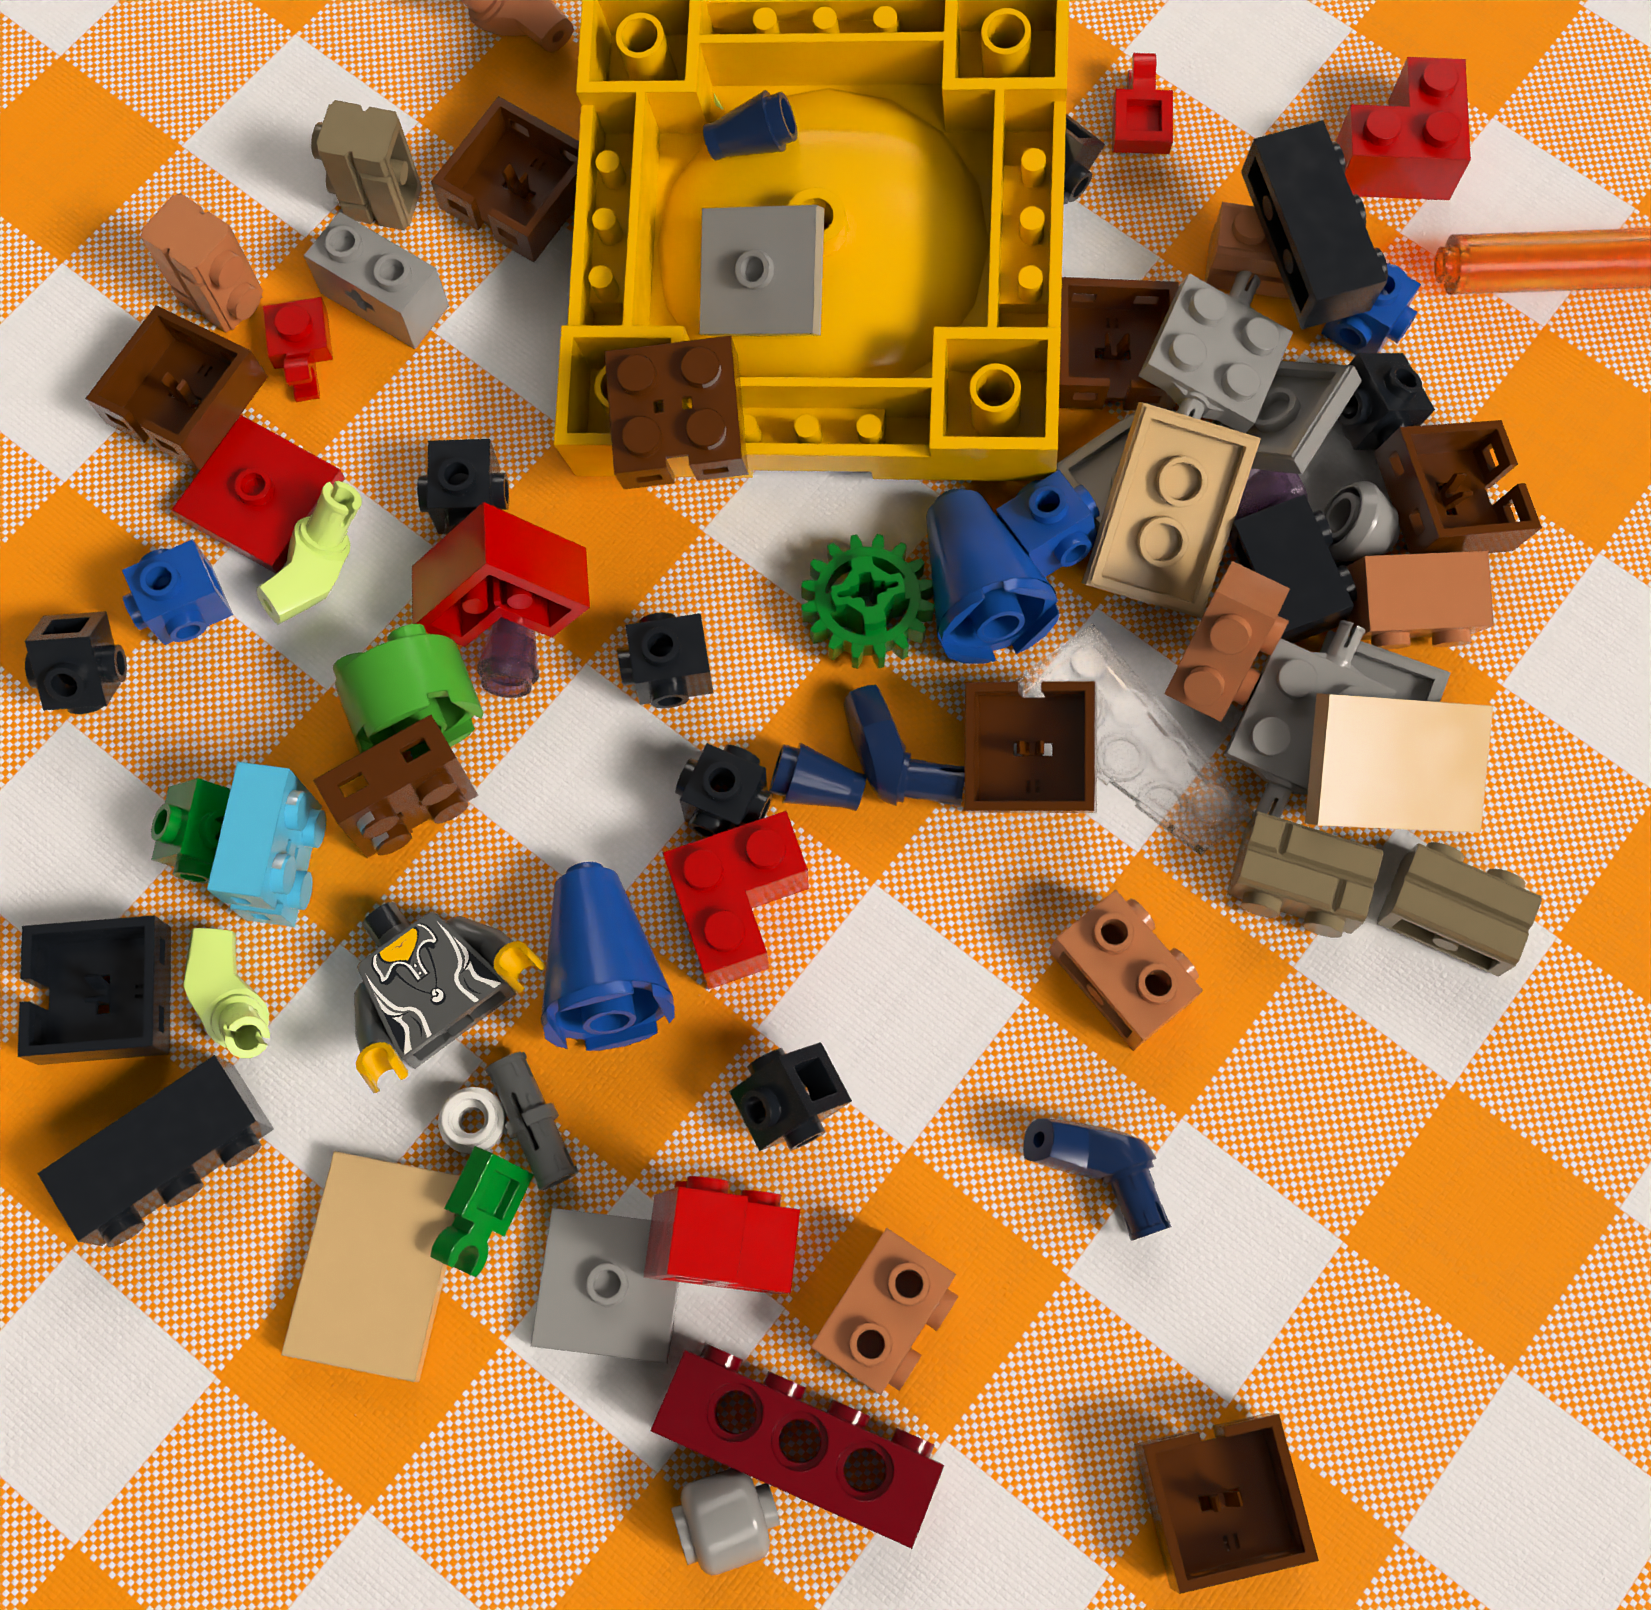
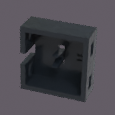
M154 915L22 926L20 979L39 989H49V1010L30 1001L19 1002V1058L37 1065L170 1055L171 927ZM110 976V984L102 977ZM99 1005H109V1013L98 1014Z

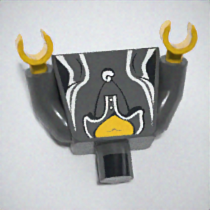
M394 902L381 905L373 910L362 922V926L375 942L378 949L364 958L357 966L363 980L354 992L355 1037L360 1051L356 1060L357 1071L373 1093L380 1092L377 1081L388 1070L393 1069L400 1080L405 1079L408 1076V1070L399 1056L416 1069L516 995L515 992L521 993L525 988L518 982L519 974L529 966H536L542 972L545 969L544 963L525 943L513 941L501 930L468 918L457 916L444 921L432 911L422 916L413 924H410Z

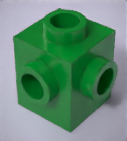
M199 778L169 786L165 803L158 809L152 822L151 837L156 842L151 860L173 866V875L179 879L196 883H209L231 789Z

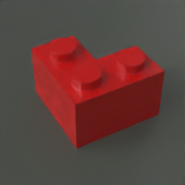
M1407 57L1388 100L1389 106L1350 105L1336 139L1344 154L1345 176L1352 194H1357L1359 197L1450 200L1471 161L1466 59Z
M485 502L479 505L412 565V624H421L425 627L427 633L449 637L456 644L466 647L501 617L553 638L590 608L586 547Z
M787 810L662 852L708 990L769 969L767 951L752 908L809 889L808 868Z
M688 1176L687 1181H675L673 1189L654 1195L643 1278L768 1294H791L800 1209L780 1207L782 1195L776 1193L741 1190V1195L729 1194V1181Z

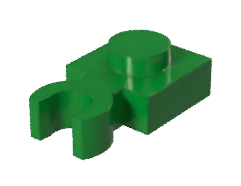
M474 1146L444 1208L456 1214L452 1225L444 1229L436 1238L430 1257L473 1277H477L488 1258L487 1241L492 1231L505 1237L534 1175L491 1152Z

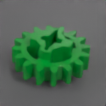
M855 534L851 535L850 550L843 552L834 543L827 546L828 564L816 559L811 561L810 576L814 580L802 581L801 598L808 602L801 605V616L803 622L814 623L810 628V639L814 644L823 642L826 639L830 640L828 645V657L835 660L843 651L851 653L852 668H859L864 656H872L876 666L883 668L886 652L892 650L896 656L903 660L908 657L909 645L907 638L918 643H922L925 639L926 627L922 622L932 621L934 604L927 601L933 597L932 580H919L924 574L925 565L921 558L909 563L905 562L906 544L901 542L892 551L885 550L883 535L877 534L871 547H863L860 538ZM847 572L849 573L842 584L833 585L842 575ZM869 596L874 606H865L864 600L859 597ZM908 609L902 620L887 631L886 626L891 619L903 616V610ZM843 627H847L848 629L852 630L853 632H850V631L844 629Z

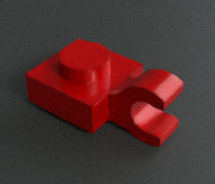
M1133 53L1132 70L1128 71L1127 89H1115L1112 102V153L1170 154L1173 144V90H1156V53Z
M322 297L263 306L268 357L274 369L284 368L286 383L288 386L293 385L296 402L320 399L316 362L333 360L328 312Z

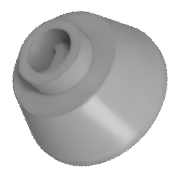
M1359 481L1341 488L1331 498L1323 512L1333 537V544L1328 546L1335 561H1357L1364 556L1384 555L1395 546L1400 535L1399 518L1396 508L1379 488L1369 481Z

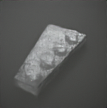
M1093 623L1012 681L1019 682L1023 687V698L1044 697L1041 692V681H1095L1097 684V779L1106 786L1110 783L1136 802L1135 807L1199 855L1212 848L1246 822L1254 813Z

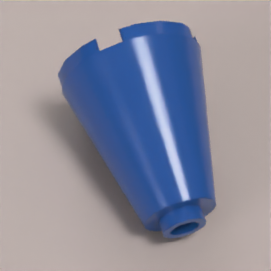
M951 489L938 496L927 511L926 524L937 637L948 658L963 664H985L997 661L993 653L995 650L1012 645L1015 654L1029 649L1044 638L1058 621L1060 612L1056 605L1058 600L1054 588L980 493L973 490Z
M597 862L575 864L567 869L566 874L562 875L555 882L541 1013V1023L545 1039L556 1047L568 1049L566 1038L584 1039L586 1051L624 1047L648 1039L658 1033L656 1021L665 1015L670 1024L675 1018L673 995L618 874Z

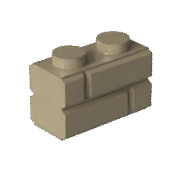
M334 100L331 105H328L323 122H318L315 125L311 139L312 155L315 159L322 160L326 170L327 191L336 194L343 214L353 220L372 224L374 220H377L379 226L405 230L411 224L422 186L396 111L369 107L366 111H363L362 106L359 104Z
M1257 811L1244 830L1227 895L1242 899L1241 907L1249 913L1267 918H1277L1280 912L1305 919L1303 927L1314 934L1339 938L1342 937L1343 932L1352 934L1367 918L1374 892L1373 887L1377 881L1384 853L1383 850Z
M1431 842L1424 846L1418 843L1401 860L1391 884V890L1378 917L1377 924L1498 977L1514 968L1521 958L1529 936V929L1534 923L1542 896L1524 889L1526 882L1514 873L1502 869H1489L1486 873L1463 863L1465 856L1459 850L1449 845Z

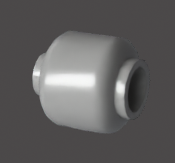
M730 1468L689 1482L683 1487L680 1496L681 1505L672 1507L671 1510L687 1565L698 1562L700 1568L706 1574L718 1575L761 1560L767 1555L770 1547L768 1529L780 1525L777 1508L769 1484L764 1483L755 1487L751 1476Z

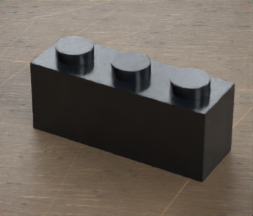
M1324 121L1254 138L1241 174L1301 329L1370 311L1387 283V263L1383 252L1377 247L1374 248L1366 229V211L1363 201L1357 194H1352L1345 176L1343 151L1337 142L1331 141Z
M214 1055L37 1174L78 1242L99 1246L106 1244L108 1247H114L138 1234L145 1227L143 1218L163 1204H166L167 1207H173L198 1193L204 1186L201 1179L222 1164L229 1168L250 1158L262 1146L259 1139L270 1133L274 1128L235 1066Z

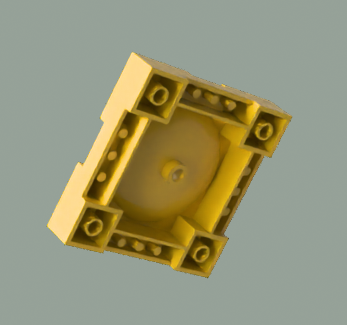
M582 0L576 94L581 103L568 323L567 325H561L554 446L574 475L615 476L604 351L722 337L700 334L702 208L818 205L823 207L824 223L829 224V227L824 230L821 336H731L738 353L749 475L725 478H753V470L871 472L873 479L1035 481L1043 480L1056 472L1059 419L1069 0ZM764 90H767L770 95L778 92H783L786 95L793 110L798 136L796 141L786 144L784 152L732 156L716 161L711 157L703 136L704 124L716 121ZM714 94L716 95L723 109L717 107L714 103ZM683 399L687 406L692 408V399ZM663 402L654 403L655 413L664 412ZM688 456L667 459L675 477H695L689 466Z

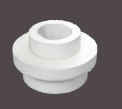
M467 1087L451 1094L443 1103L438 1116L439 1131L446 1144L460 1153L469 1155L474 1146L487 1151L496 1145L504 1133L506 1114L500 1100L488 1090L479 1087ZM472 1110L482 1111L485 1119L483 1127L475 1133H466L462 1127L464 1116Z

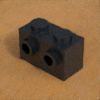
M1305 494L1233 522L1230 543L1239 564L1290 588L1278 616L1289 621L1281 639L1294 644L1338 627L1341 620L1348 621L1354 607L1352 601L1357 600L1354 580L1345 565L1336 566L1328 546L1333 544L1328 521L1321 510L1312 511Z

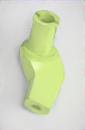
M335 481L334 485L331 482L325 484L313 514L300 519L294 527L289 543L287 565L257 587L256 592L260 603L277 625L323 601L333 588L350 552L351 545L347 530L362 505L360 494L349 484L341 481Z
M193 928L191 930L183 982L189 1002L197 1012L207 1034L214 1042L227 1048L234 1056L239 1058L258 1056L267 1047V1043L264 1042L262 1037L270 1039L268 1029L269 1011L262 998L237 974L236 933L222 929Z

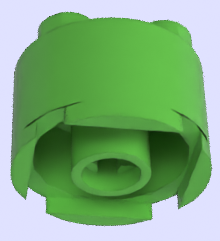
M409 624L399 627L388 635V642L364 653L346 655L334 663L335 688L360 754L429 715H432L449 746L452 747L464 740L475 730L471 720L474 715L480 719L483 717L482 707L456 642L443 635L427 634L425 627L421 624ZM424 740L406 751L410 750L414 760L430 751V748Z

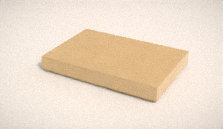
M1138 402L1082 583L1202 618L1261 438L1147 403Z
M1317 693L1305 823L1318 826L1481 833L1493 706Z
M336 1151L333 1152L282 1356L412 1382L420 1381L447 1265L431 1258L430 1255L438 1235L444 1229L451 1226L456 1217V1214L444 1208L460 1177L459 1175Z

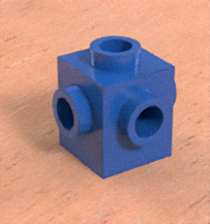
M1387 263V283L1372 309L1368 312L1328 322L1325 324L1321 334L1355 355L1358 353H1379L1388 339L1398 344L1418 314L1416 310L1409 306L1421 284L1408 277L1398 266Z
M1060 470L1043 480L1030 482L1019 491L1015 498L996 509L1000 520L1044 577H1047L1062 566L1069 567L1079 563L1093 548L1097 536L1094 519L1100 516L1099 509L1087 489L1081 484L1073 488Z
M193 539L171 549H158L149 552L140 559L139 563L122 570L131 590V593L123 596L125 607L131 619L139 630L148 627L164 645L173 641L185 642L192 640L204 633L207 626L233 615L211 563Z

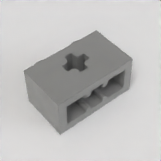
M340 211L304 254V258L321 294L413 349L418 347L449 307L437 269Z

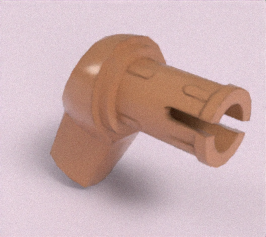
M460 0L468 7L471 22L482 30L501 36H528L544 50L551 53L563 47L574 31L573 24L553 0Z

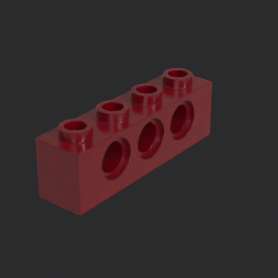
M705 1343L700 1356L687 1350L684 1351L652 1425L651 1432L904 1546L913 1548L944 1468L942 1463L930 1458L935 1444L898 1428L895 1429L891 1440L866 1430L870 1419L869 1415L833 1399L827 1412L801 1401L806 1387L768 1371L762 1384L738 1373L743 1359ZM734 1390L748 1394L756 1406V1418L753 1425L742 1433H733L726 1430L720 1424L717 1416V1407L721 1398ZM795 1419L810 1421L817 1427L821 1436V1445L818 1452L806 1461L790 1459L785 1455L780 1445L782 1429L788 1422ZM860 1448H870L877 1451L882 1456L885 1465L882 1480L878 1485L867 1490L853 1487L844 1475L846 1459L853 1451Z

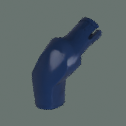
M867 685L850 691L845 697L843 705L850 735L864 774L877 797L897 806V802L903 803L906 797L961 807L965 783V766L943 765L911 759V753L906 752V746L900 738L890 710L877 685Z
M1040 1118L1028 1126L1023 1144L1024 1159L1066 1173L1095 1180L1102 1179L1104 1185L1110 1183L1123 1214L1131 1241L1172 1227L1163 1205H1161L1149 1169L1154 1167L1152 1161L1156 1159V1156L1144 1140L1121 1131L1066 1120Z

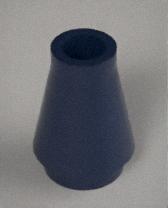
M767 90L762 91L716 121L703 125L705 144L709 154L715 161L732 156L784 152L786 144L796 141L798 136L793 110L786 95L783 92L770 95Z
M801 742L797 748L783 744L775 765L769 791L783 796L782 803L842 807L857 811L867 777L865 774L855 772Z

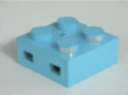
M237 761L207 890L223 903L231 904L230 909L246 921L295 927L299 909L305 910L311 898L313 879L311 872H308L312 849L319 848L323 842L326 830V814L324 810H321L322 805L290 769Z

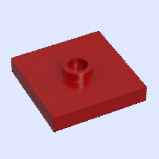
M240 415L171 510L179 520L276 574L287 562L289 543L296 523L300 519L313 514L322 488L326 483L331 482L334 485L335 481L343 482L345 477L339 468Z

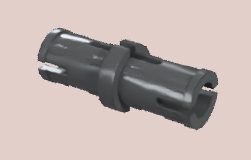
M517 1052L492 1063L485 1071L487 1076H490L508 1116L509 1122L505 1124V1129L509 1138L518 1139L537 1181V1188L541 1191L570 1179L578 1174L579 1171L577 1166H574L554 1122L559 1116L554 1103L546 1104L526 1060L525 1052Z

